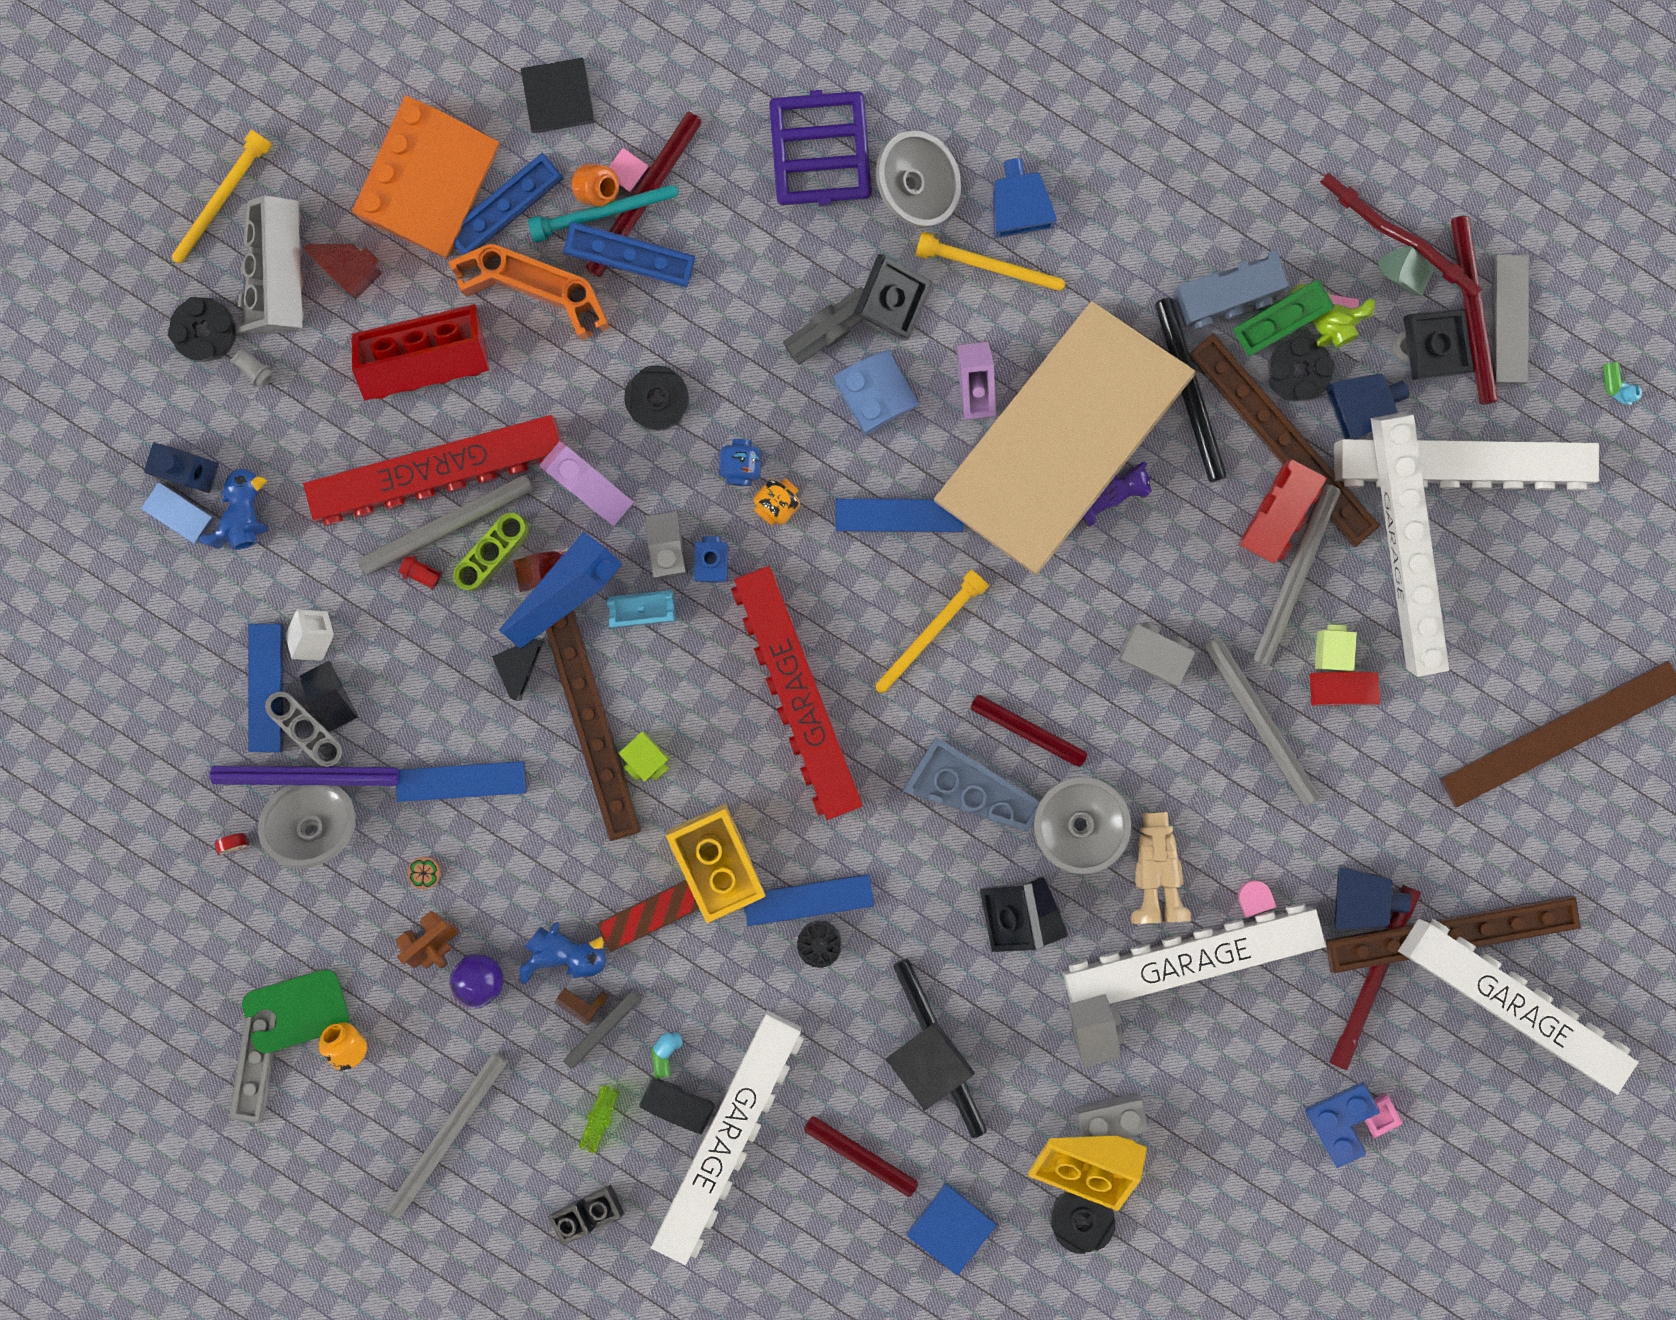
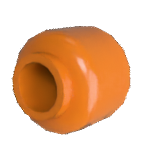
M586 163L575 171L572 178V191L577 200L583 204L602 207L616 199L619 192V179L615 171L606 165Z

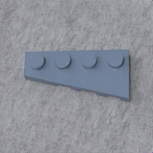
M936 736L902 790L903 792L1028 832L1034 824L1035 812L1040 802Z

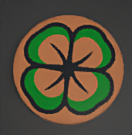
M424 856L412 861L408 867L407 875L414 887L428 889L439 882L442 872L440 864L434 858Z

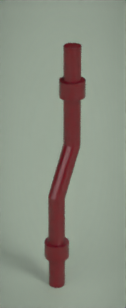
M1329 172L1320 181L1321 184L1339 198L1337 201L1346 209L1350 207L1379 232L1416 249L1419 254L1443 273L1442 277L1451 285L1453 283L1457 284L1473 299L1482 291L1480 286L1463 273L1465 270L1456 262L1452 264L1422 238L1386 221L1358 197L1360 194L1351 186L1347 188Z

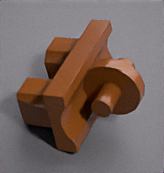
M431 911L421 918L420 921L426 931L423 936L418 938L413 931L409 930L396 939L401 951L397 957L402 964L405 965L407 963L412 968L422 964L425 969H428L434 963L440 968H444L448 964L444 955L452 948L447 942L460 932L454 924L445 921L438 913Z

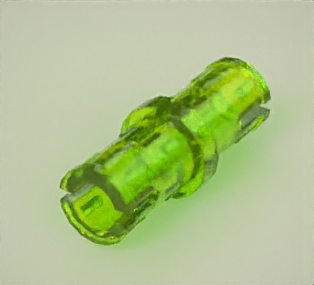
M600 1086L593 1110L588 1111L586 1116L588 1123L578 1144L579 1148L585 1150L589 1146L587 1152H598L604 1131L612 1122L610 1115L620 1094V1091L616 1088L610 1090L611 1086Z

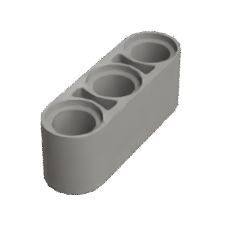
M276 692L269 696L265 705L269 717L316 763L326 767L338 763L342 757V746L320 722L289 693ZM277 697H285L290 702V710L283 716L277 715L272 710V702ZM300 720H308L312 723L314 731L309 738H301L296 734L295 726ZM323 743H332L337 748V756L333 760L325 761L320 758L318 749Z

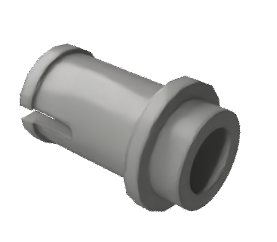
M245 348L240 349L231 360L233 366L237 367L251 379L253 386L264 388L274 376L269 365L260 363Z

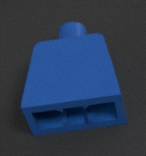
M1022 158L1004 161L1006 178L995 180L993 186L994 239L1054 228L1057 219L1041 174L1038 172L1025 174Z

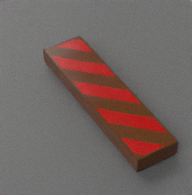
M684 880L598 922L597 926L611 953L699 910V906L687 881Z

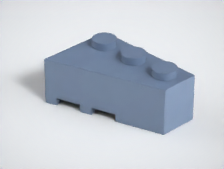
M1277 249L1268 252L1266 258L1248 263V260L1238 263V267L1220 273L1217 271L1179 285L1174 291V295L1185 328L1195 325L1196 330L1214 324L1213 319L1225 315L1226 320L1245 314V308L1256 306V309L1260 310L1275 303L1274 299L1289 287Z

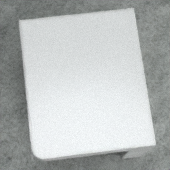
M296 610L286 632L291 659L323 660L334 636L328 611Z

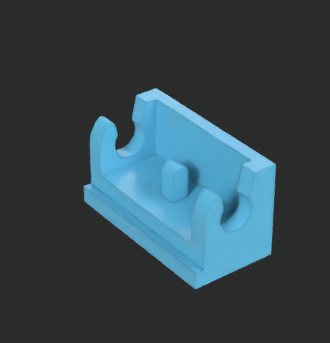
M673 590L611 596L607 599V605L610 610V617L608 618L610 628L676 622Z

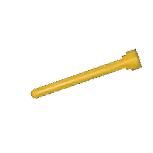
M252 129L244 138L246 141L243 146L245 148L244 152L173 252L172 259L175 263L184 262L256 157L260 158L262 154L266 155L272 147V143Z
M921 232L915 253L917 257L927 259L928 256L934 258L937 255L1053 290L1061 291L1065 287V281L1062 278L939 243L940 239L934 238V234Z
M972 569L967 572L962 578L964 580L960 585L962 589L876 683L875 688L877 692L885 693L971 597L975 598L978 594L982 595L987 590L989 585Z

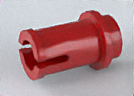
M415 555L412 558L406 556L398 573L403 575V579L406 580L409 577L429 587L431 590L435 589L442 576V571L417 561V556Z

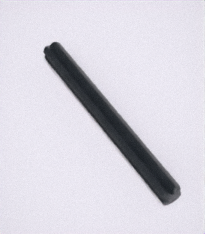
M1169 297L1158 300L1155 307L1169 353L1194 370L1173 299ZM1195 374L1182 391V395L1208 480L1216 482L1224 479L1226 472Z
M903 959L894 964V970L923 1031L935 1021L937 1022L910 961ZM964 1082L954 1089L951 1094L970 1136L977 1138L984 1135L987 1129Z

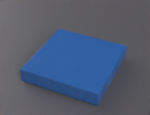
M945 1183L907 1231L906 1235L958 1276L997 1226V1223Z

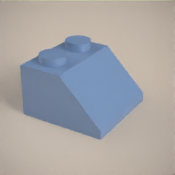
M889 350L860 360L833 376L834 385L864 437L920 406Z

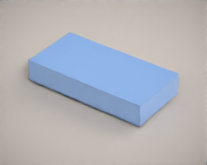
M160 482L157 483L141 507L142 510L194 544L199 543L200 537L205 534L215 519Z

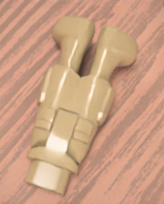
M1168 812L1143 813V828H1139V832L1144 834H1140L1138 863L1136 864L1135 871L1136 887L1144 889V898L1141 908L1131 914V924L1162 923L1158 900L1159 887L1164 888V922L1191 921V912L1182 905L1177 887L1184 885L1183 868L1181 862L1178 861L1176 841L1172 833L1173 827H1169Z

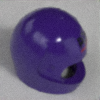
M472 954L465 956L455 966L450 975V990L460 1004L469 1008L484 1007L501 993L503 987L501 967L494 959L486 955Z

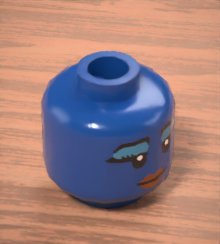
M733 439L732 445H726L721 448L719 475L726 479V484L752 486V481L760 478L762 452L758 448L751 446V440Z

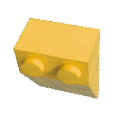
M726 803L667 830L666 838L706 924L766 897Z
M1119 1136L1049 1138L1029 1169L1028 1176L1119 1211L1141 1180L1147 1147L1137 1144L1131 1139Z

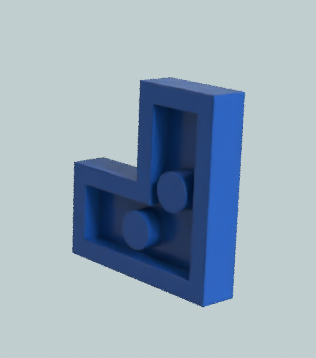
M1364 1081L1306 1108V1114L1336 1168L1366 1155V1150L1352 1126L1379 1114L1380 1110Z

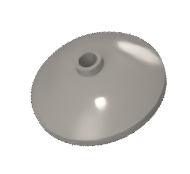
M905 131L891 138L880 151L876 164L877 186L884 203L897 218L912 226L931 227L943 222L953 213L961 194V177L952 153L939 139L923 131Z
M1074 777L1054 785L1042 797L1034 816V834L1040 850L1055 866L1070 873L1091 874L1111 866L1123 854L1131 835V817L1124 799L1109 784L1090 777ZM1078 818L1085 820V827L1082 830H1077L1074 827V822Z
M287 785L276 792L264 806L258 822L259 840L266 853L281 865L300 869L315 867L334 858L348 844L356 824L355 808L348 794L338 785ZM318 830L314 835L309 836L310 832Z

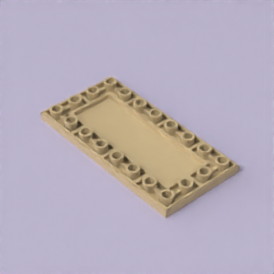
M1091 301L934 498L935 503L1037 576L1195 376V370Z

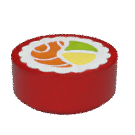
M237 833L215 841L214 846L217 855H225L249 846L246 834Z

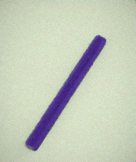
M212 766L209 773V779L212 784L396 786L400 778L397 767Z

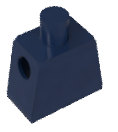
M1383 373L1337 381L1330 384L1326 389L1344 439L1357 440L1372 431L1371 418L1398 413L1395 403L1409 398V391L1403 380L1388 385Z
M153 442L144 473L210 494L219 463ZM197 466H200L199 475L194 479L195 469Z
M1338 866L1335 929L1389 926L1390 912H1410L1411 894L1392 892L1391 878L1345 866Z

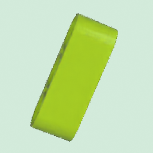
M507 513L501 516L456 566L453 573L456 585L461 589L473 592L482 589L527 539L530 530L527 521L515 513ZM517 520L521 526L520 532L514 537H508L505 531L506 525L510 521ZM496 544L499 548L498 557L493 561H487L484 555L486 547ZM469 568H475L478 574L476 582L472 585H466L463 580V574Z

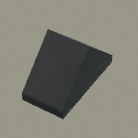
M534 638L522 648L515 646L492 656L510 699L521 701L544 641Z
M330 661L300 675L306 704L329 732L359 718Z
M1040 877L1025 883H1032L1043 945L1045 946L1067 937L1059 908L1045 878Z

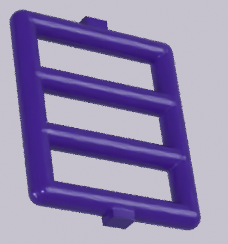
M811 90L810 95L777 97L770 100L769 109L776 197L780 205L818 203L819 207L831 206L832 201L867 199L871 196L872 188L865 101L862 92L823 94L822 90ZM852 105L853 123L784 129L782 110ZM855 136L856 155L786 160L785 142ZM857 168L859 186L789 192L787 173Z

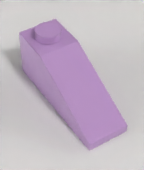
M560 441L539 465L613 527L634 503Z

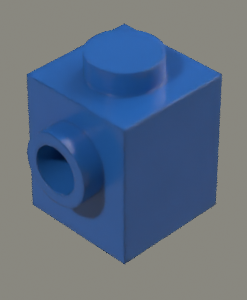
M703 536L702 542H695V582L728 583L729 545L727 542H721V537Z

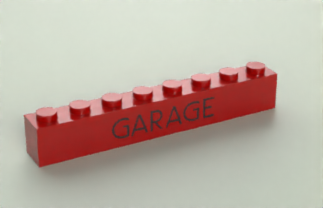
M548 415L303 483L313 521L324 523V526H331L342 523V517L354 514L355 518L365 517L374 513L373 508L384 505L386 509L401 507L405 505L404 500L416 497L417 501L430 499L436 496L435 491L447 488L448 492L459 491L467 488L466 483L478 480L479 484L492 482L498 479L497 474L509 471L510 475H517L527 472L529 465L541 464L558 442H562L556 418L553 415Z
M770 565L735 578L736 587L731 588L737 606L743 604L746 610L747 617L742 618L748 635L755 634L759 646L754 648L760 666L766 664L771 676L765 679L771 695L778 694L782 706L778 707L777 710L783 726L790 724L794 736L790 737L789 741L795 756L801 754L805 766L801 767L800 770L806 785L813 784L817 796L813 797L812 801L818 816L824 814L826 820L863 807Z

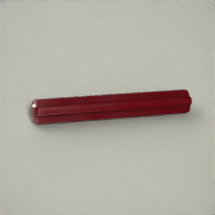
M976 695L971 703L970 709L1077 767H1081L1084 764L1087 752L981 695Z
M812 1116L807 1121L804 1131L808 1135L905 1196L911 1197L916 1191L918 1182L914 1178L815 1116Z

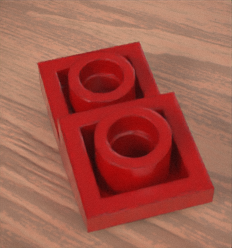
M1319 672L1309 674L1311 706H1375L1380 704L1378 672Z

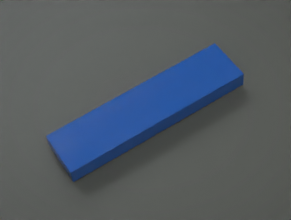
M542 152L467 214L461 225L462 229L458 238H455L454 246L462 255L484 246L564 180L563 176Z
M572 221L569 225L563 250L565 255L685 288L688 287L695 260L694 255Z
M836 499L835 531L963 533V522L935 503L933 499Z
M248 624V752H283V729L269 717L265 708L266 701L270 695L276 692H283V624ZM277 697L272 702V710L283 716V697Z
M525 761L398 770L400 774L399 783L396 785L397 802L527 793Z
M864 874L764 890L766 897L744 906L747 926L874 907L870 875Z

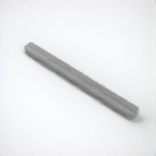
M523 475L359 558V567L364 574H370L532 492L534 489L529 477Z
M1329 484L1323 486L1324 489L1316 502L1253 657L1257 663L1269 666L1272 662L1340 495V489Z
M1220 637L1210 641L1205 646L1206 651L1304 806L1315 803L1320 798L1318 791L1224 641Z
M493 1053L386 1207V1212L389 1215L399 1219L404 1214L507 1064V1060L498 1053Z

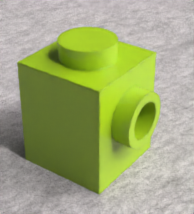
M645 731L638 734L618 753L628 763L624 766L625 770L636 781L640 778L644 782L650 778L657 781L669 769L666 763L671 758Z

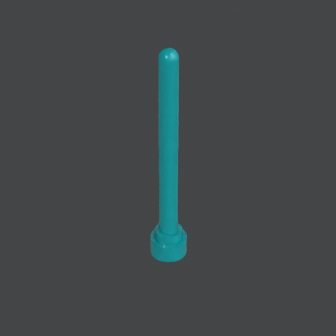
M669 185L612 201L602 207H591L552 219L548 216L538 215L528 218L529 230L535 243L549 240V236L554 235V231L568 228L571 221L583 224L672 199L678 196L679 189L675 185Z

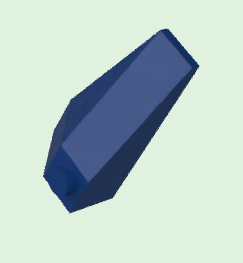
M583 531L499 631L519 648H522L601 591L621 568L622 563L603 545Z

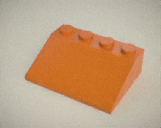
M405 95L353 207L352 213L364 223L448 259L454 246L455 238H458L462 229L461 225L473 205L500 143L444 112Z

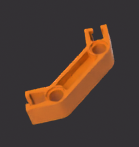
M494 244L484 245L448 261L451 270L456 274L457 278L463 277L461 272L477 265L481 269L480 275L465 283L462 278L456 280L461 292L466 297L499 284L567 310L581 341L592 336L590 330L586 331L582 327L579 319V313L586 312L590 308L594 309L599 318L598 321L594 322L596 328L600 327L602 332L610 329L594 290L588 281L580 276ZM495 256L500 257V266L495 270H488L486 267L488 260ZM575 289L586 290V296L581 302L576 303L570 300L571 293Z

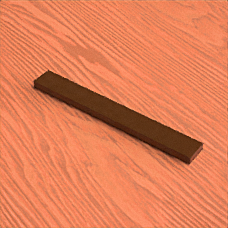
M1214 333L1189 353L1194 364L1282 465L1285 460L1293 459L1326 477L1327 479L1322 487L1329 484L1340 489V495L1330 520L1353 547H1357L1380 527V524L1347 487H1344V483L1342 481H1335L1334 471Z
M573 610L549 627L546 633L610 841L642 832L576 614Z
M1665 661L1439 779L1454 807H1459L1676 695V672L1670 661Z
M1572 895L1436 920L1450 929L1447 934L1454 940H1457L1460 936L1476 947L1581 928L1577 899ZM1415 924L1327 939L1326 947L1330 972L1339 973L1410 960L1398 952Z

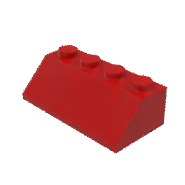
M476 304L352 334V372L364 401L382 399L391 394L415 391L420 387L444 384L453 379L477 376L482 372L489 371L488 352Z

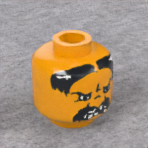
M786 478L781 482L776 479H769L754 496L753 502L756 507L753 511L772 527L775 523L784 525L800 507V500L796 496L799 490Z
M340 1022L330 1025L323 1031L318 1049L322 1057L334 1069L347 1071L359 1065L364 1059L367 1052V1042L353 1025L347 1022Z

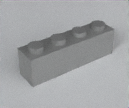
M263 195L247 201L244 244L249 246V252L241 264V274L246 276L245 293H239L238 307H243L242 323L236 322L235 334L287 333L302 328L304 310L301 298L303 278L300 266L302 246L299 233L301 214L299 212L298 200Z

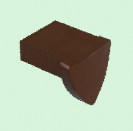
M564 987L557 997L555 1004L588 1026L610 995L602 990L590 1006Z

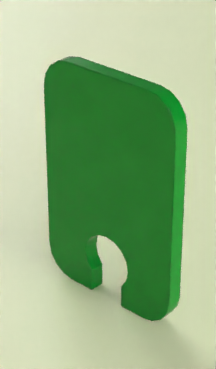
M321 969L252 990L244 996L242 1001L245 1018L255 1016L259 1011L265 1009L271 1010L277 1017V1023L273 1029L268 1031L257 1030L250 1033L255 1049L261 1053H271L320 1038L323 1031L330 1025L349 1022V1013L338 976L330 969Z

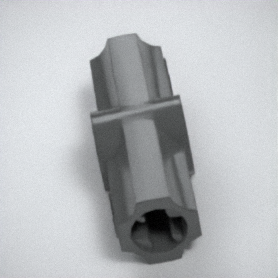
M862 287L853 291L834 306L831 304L820 310L809 320L810 323L783 341L787 351L798 365L813 357L824 347H831L850 333L851 328L864 320L854 314L863 292Z

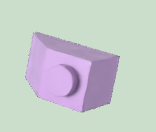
M989 342L958 345V374L964 420L996 416L994 363Z

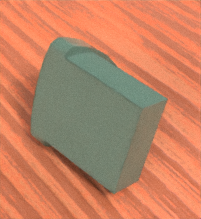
M1412 246L1393 250L1378 260L1382 273L1389 280L1416 296L1423 295L1435 268L1418 255L1416 249Z

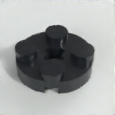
M199 297L188 298L186 302L182 303L174 311L168 329V337L173 342L177 351L196 362L217 360L225 356L232 348L236 334L230 311L213 299ZM208 322L206 328L210 330L209 335L202 334L198 338L196 336V326Z
M1299 336L1282 343L1270 356L1268 361L1269 382L1275 393L1287 401H1309L1321 395L1329 386L1335 368L1334 361L1325 347H1318L1317 341ZM1294 362L1306 364V371L1308 372L1306 377L1300 375L1297 378L1293 374L1296 370L1293 366Z
M654 365L643 368L628 382L624 401L626 409L637 424L648 430L662 431L682 421L689 406V392L682 378L673 370L665 366ZM655 390H660L661 395L666 396L665 402H661L659 407H654V403L648 401V396L654 395Z
M1066 1191L1057 1198L1051 1210L1050 1225L1060 1245L1070 1252L1085 1254V1252L1098 1251L1103 1249L1114 1235L1116 1225L1113 1209ZM1084 1212L1088 1213V1219L1091 1221V1224L1089 1226L1082 1225L1081 1228L1076 1227L1077 1220L1075 1217L1078 1214L1082 1215Z

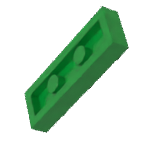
M1317 278L1238 324L1232 330L1248 356H1251L1334 308V304Z

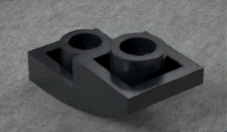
M652 1077L639 1104L640 1108L701 1135L715 1108L712 1101L684 1092L681 1086Z
M610 1184L550 1214L548 1218L561 1245H565L590 1234L593 1229L621 1218L625 1213Z

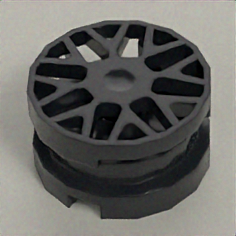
M817 920L810 922L802 928L798 935L797 950L799 956L811 967L823 968L830 966L838 959L841 953L842 940L840 933L834 925L827 921Z

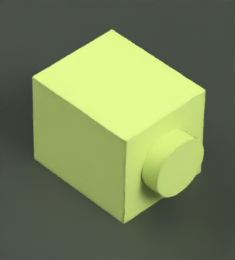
M1327 625V630L1317 631L1315 669L1354 671L1357 632H1347L1346 625Z

